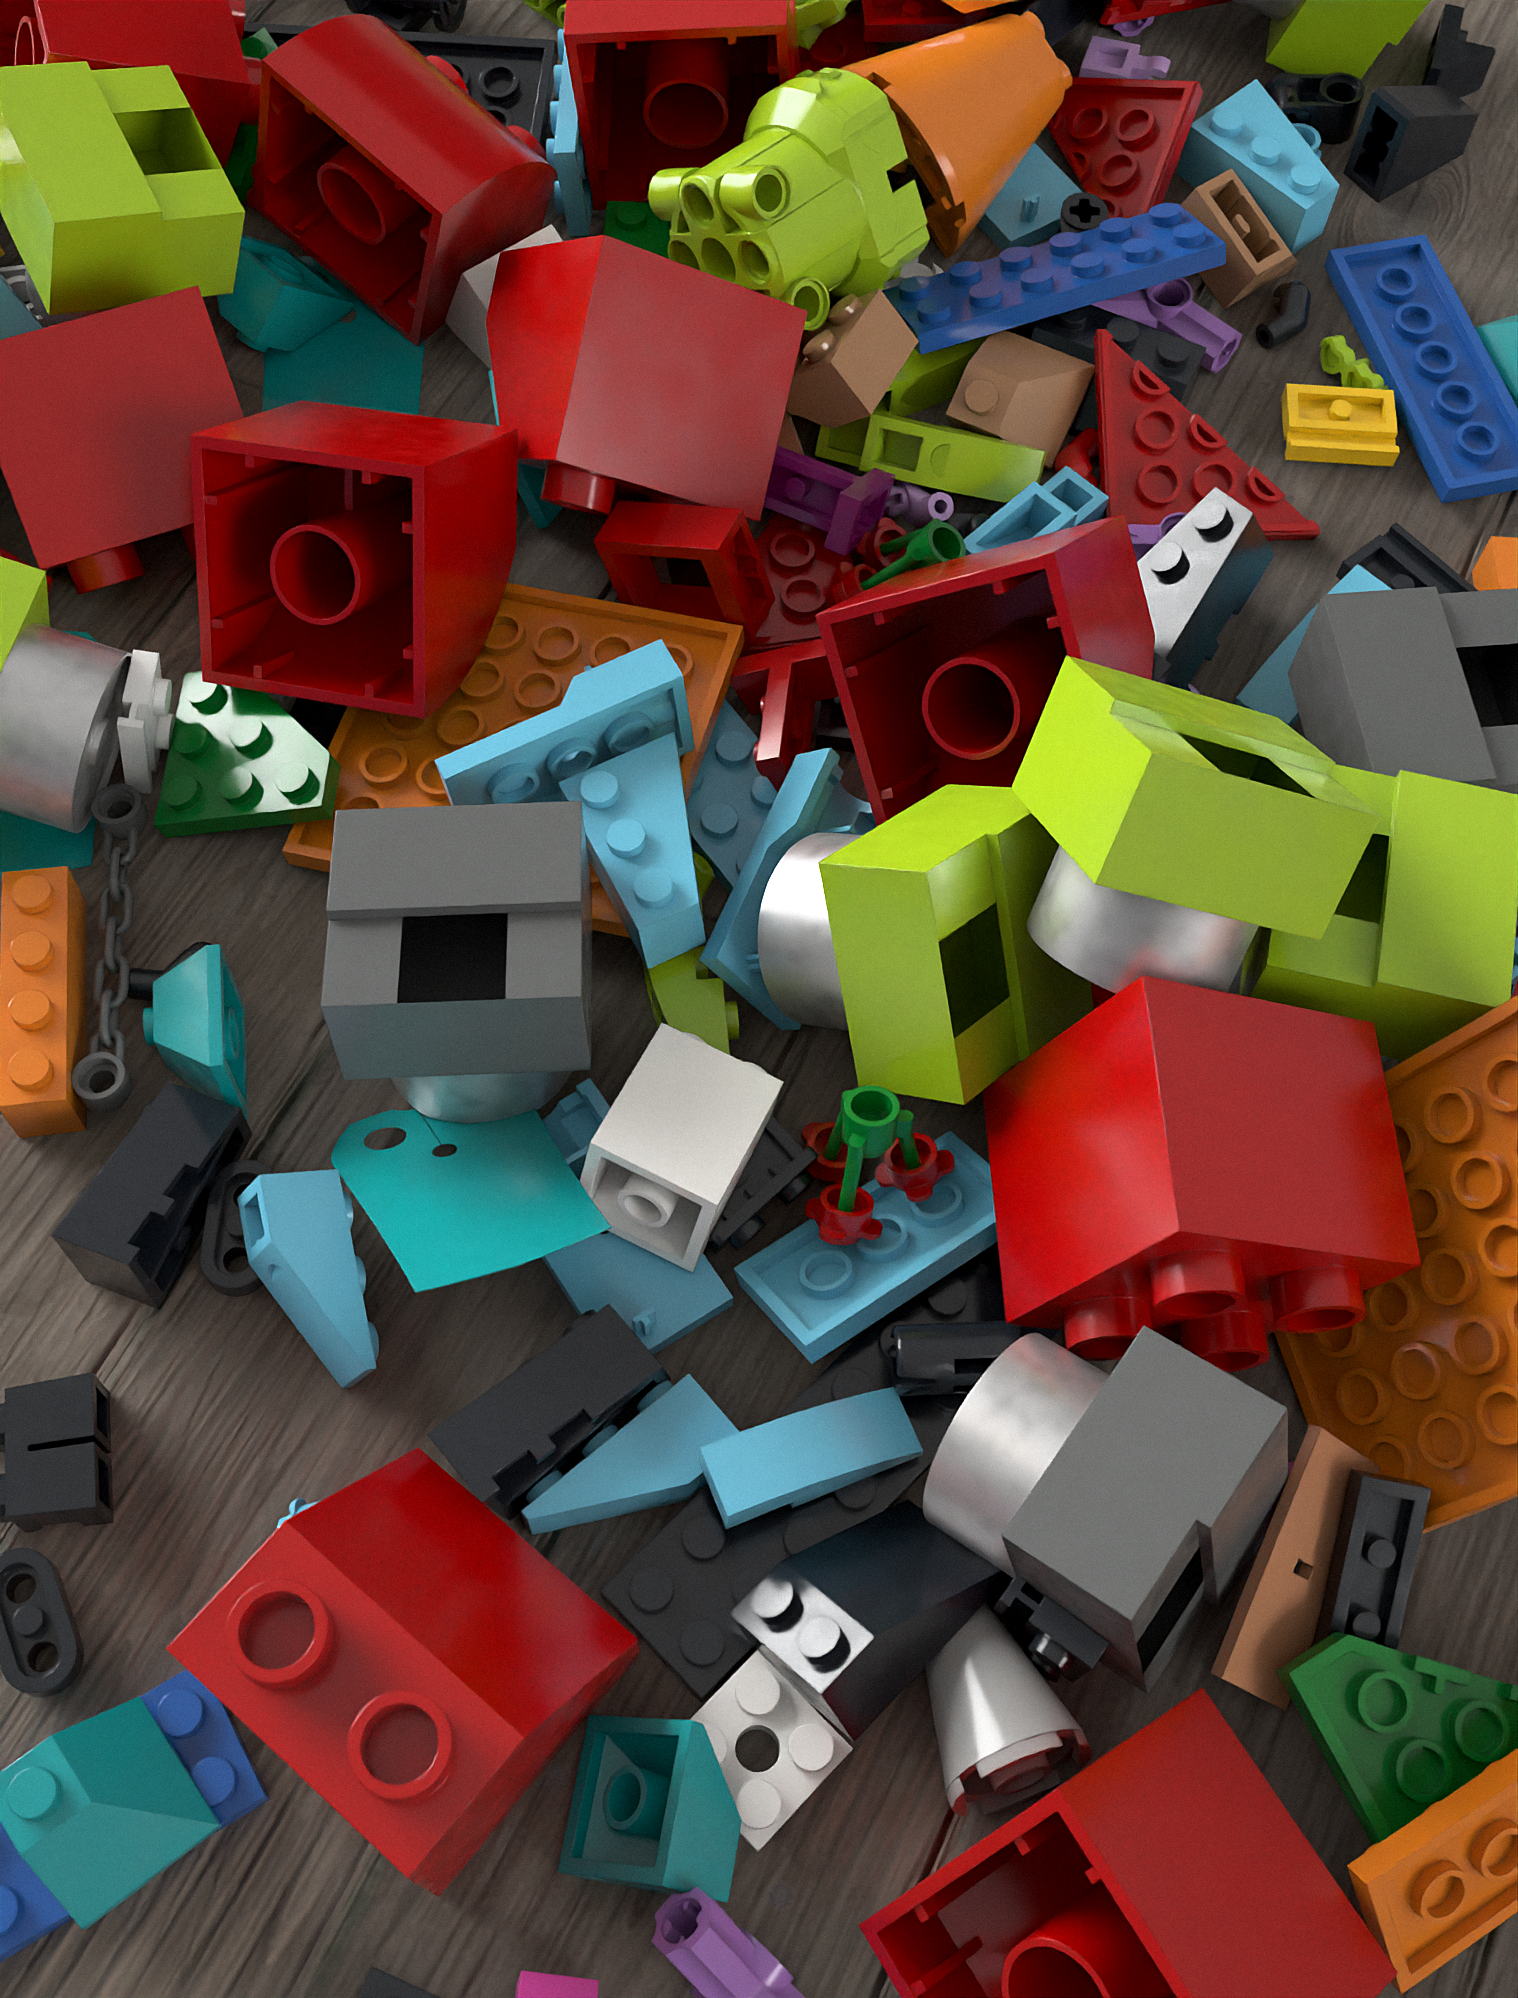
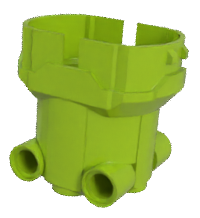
M824 68L817 72L807 69L797 74L796 78L788 80L758 99L756 106L749 115L744 130L743 142L703 168H667L659 171L652 178L648 192L650 207L654 214L662 221L671 222V240L668 243L669 259L808 311L803 331L818 329L825 322L830 308L829 294L841 298L855 294L858 298L879 288L883 290L885 283L898 278L902 267L918 257L930 240L926 227L928 222L915 179L892 192L886 171L908 158L895 113L890 108L887 95L873 83L858 74L847 70Z

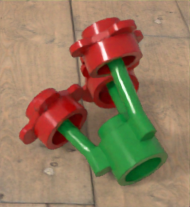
M887 517L881 518L876 521L875 528L865 532L860 544L854 548V551L861 555L864 564H859L853 568L850 563L844 561L837 565L836 571L839 577L837 585L832 588L834 600L838 604L907 570L911 571L963 557L966 555L964 540L953 526L942 522L938 518L932 520L925 527L909 534L903 528L896 525L892 519Z
M866 1085L854 1090L844 1091L841 1099V1110L836 1122H812L807 1124L802 1130L801 1139L805 1143L804 1150L811 1146L819 1155L817 1161L808 1171L815 1179L833 1182L832 1185L825 1187L821 1191L820 1198L808 1200L804 1210L805 1215L817 1223L819 1238L829 1244L851 1245L858 1242L860 1238L876 1240L882 1234V1223L872 1218L874 1208L872 1196L864 1189L858 1187L863 1158H875L884 1154L885 1163L879 1164L875 1170L877 1183L884 1188L893 1186L905 1192L907 1199L911 1202H922L929 1199L933 1194V1187L940 1177L951 1173L955 1168L954 1156L950 1151H938L936 1143L932 1138L925 1134L912 1133L913 1113L909 1110H899V1101L896 1096L883 1087Z

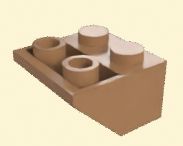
M1232 168L1196 187L1181 204L1185 210L1226 243V264L1198 272L1223 309L1228 308L1288 273L1299 264Z
M880 288L858 298L855 294L847 295L829 310L825 322L818 329L803 331L785 411L831 429L873 413L918 343V339Z

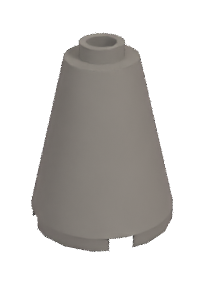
M986 1601L925 1666L946 1796L952 1810L958 1816H968L966 1802L979 1801L983 1813L986 1815L1030 1801L1063 1783L1057 1769L1071 1758L1074 1759L1080 1771L1089 1762L1093 1754L1085 1732Z

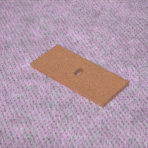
M1309 1424L1210 1672L1285 1711L1291 1697L1276 1670L1310 1649L1316 1635L1351 1469L1378 1474L1381 1468L1321 1427ZM1297 1561H1300L1302 1565L1297 1575L1293 1571Z

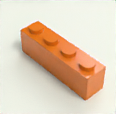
M68 866L2 872L0 1112L19 1138L87 1131V1107L76 1094L71 1083V1076L75 1066L87 1056V902Z

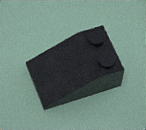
M907 1499L783 1559L729 1614L753 1645L754 1649L758 1650L807 1701L855 1742L1009 1577L1004 1571L928 1522L923 1510Z

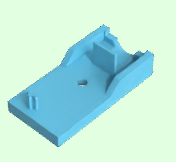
M1034 142L977 225L1002 251L1011 247L1028 248L1057 233L1060 229V213L1064 200L1068 196L1082 191Z
M662 639L595 668H591L590 665L584 667L585 672L573 677L560 706L436 759L435 763L451 806L563 802L558 782L674 731L679 757L694 750L695 745L683 674Z
M832 748L795 756L699 959L782 1031L798 1030L802 1023L790 1019L776 1006L767 991L760 969L757 942L761 904L768 882L782 857L801 839L812 834L825 832L864 835L877 827L870 803L855 798L840 784L844 771L837 765L840 756Z
M590 1078L576 1085V1092L558 1101L556 1108L542 1120L579 1182L589 1144L610 1110L609 1105ZM609 1232L607 1234L599 1233L541 1257L579 1316L591 1309L598 1312L607 1304H610L653 1355L733 1305V1296L703 1253L694 1271L690 1272Z

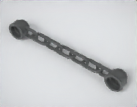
M121 783L109 785L100 790L94 797L91 805L92 813L99 827L104 832L103 859L110 865L109 885L100 894L97 921L99 930L105 935L104 957L95 965L92 993L93 1002L100 1008L99 1031L90 1039L88 1056L75 1066L71 1076L72 1087L83 1104L91 1110L106 1112L120 1108L127 1101L132 1090V1078L124 1066L125 1038L121 1031L117 1030L118 1007L126 1001L129 990L130 967L128 960L122 956L123 934L129 930L133 921L134 894L130 886L126 885L127 864L136 856L138 835L144 829L148 818L147 808L137 789L131 785ZM113 837L120 840H128L126 854L120 846H115L112 849ZM110 896L115 903H122L124 901L122 923H120L116 916L108 918ZM105 967L112 975L119 973L117 996L112 989H105L103 991ZM100 1042L106 1049H111L115 1046L114 1054L99 1052ZM114 1082L108 1090L97 1093L102 1085Z

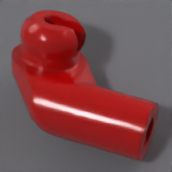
M1084 429L1057 455L1054 461L1056 474L1067 465L1098 488V480L1091 473L1093 467L1090 462L1099 453L1098 432L1095 429Z

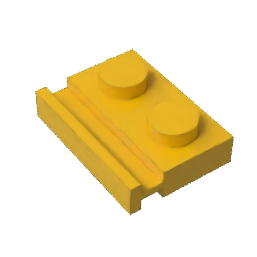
M1286 383L1281 396L1283 439L1286 441L1287 446L1284 453L1285 460L1393 467L1400 453L1399 446H1396L1395 441L1398 430L1394 390Z

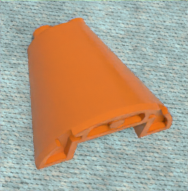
M1027 11L1021 16L1005 14L840 68L867 79L887 95L890 108L895 113L907 156L936 200V202L924 210L928 222L926 227L946 259L962 247L1062 104L1065 90L1072 85V76L1069 68L1062 60L1056 58L1052 48L1044 38L1045 31L1041 21L1032 12Z

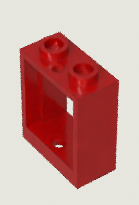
M618 501L593 540L615 588L617 597L622 604L741 625L744 629L745 639L753 640L776 600L742 508ZM650 556L701 560L711 587L661 583Z

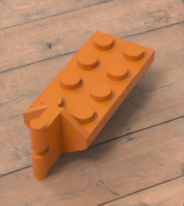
M1518 1748L1501 1760L1491 1763L1481 1774L1443 1800L1430 1805L1420 1816L1382 1842L1369 1847L1363 1855L1347 1865L1365 1924L1397 1970L1398 1974L1390 1983L1401 1994L1518 1912Z

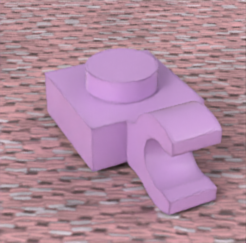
M1092 36L1080 68L1079 77L1155 80L1152 76L1166 78L1171 60L1163 56L1149 57L1139 55L1140 45Z

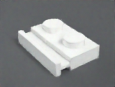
M133 649L122 699L124 718L118 717L117 730L125 784L133 786L139 793L151 795L153 789L151 771L156 772L161 749L169 750L175 724V715L168 713L172 684L171 680L162 679L159 653Z

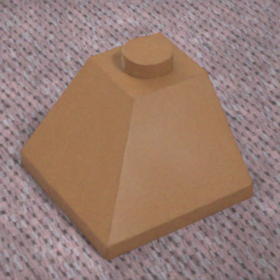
M1007 330L990 334L969 360L945 415L950 427L1046 450L1047 454L1043 468L1051 471L1094 377L1095 365Z

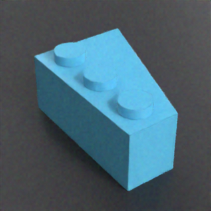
M1257 79L1192 123L1179 162L1178 176L1196 188L1232 168L1293 255L1323 233L1340 185Z
M675 731L558 782L563 801L582 802L588 860L647 969L706 943Z

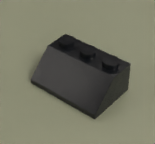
M1091 304L1040 319L1035 326L1030 340L1095 365L1094 335L1098 329H1106L1114 336L1112 340L1135 362L1139 359L1171 389L1169 393L1184 407H1186L1193 393L1207 349L1204 346ZM1095 374L1068 432L1071 436L1077 437L1086 428H1092L1098 432Z

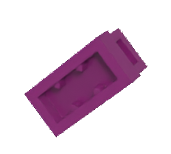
M777 445L763 507L827 531L828 535L824 548L845 556L860 544L865 532L875 528L876 521L883 518L895 475L878 468H873L864 476L859 477Z

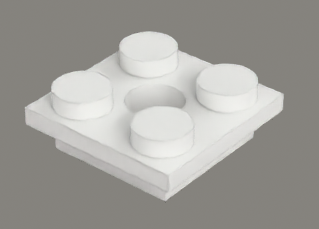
M758 1650L690 1719L704 1724L742 1820L740 1834L757 1853L853 1749ZM748 1731H765L774 1738L778 1746L777 1762L764 1772L749 1771L737 1759L735 1745L738 1739Z

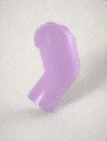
M898 481L896 486L891 488L885 513L891 517L903 514L910 524L924 527L935 518L941 521L948 519L953 513L954 503L952 498L946 493L937 492L930 495L913 483Z

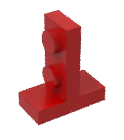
M860 0L859 12L863 42L924 41L973 25L985 15L986 8L963 14L941 0Z
M822 639L737 658L730 676L731 686L751 716L756 714L762 715L760 739L755 742L753 749L754 761L760 775L769 779L777 793L786 778L795 756L807 753L810 750L815 702L839 696Z

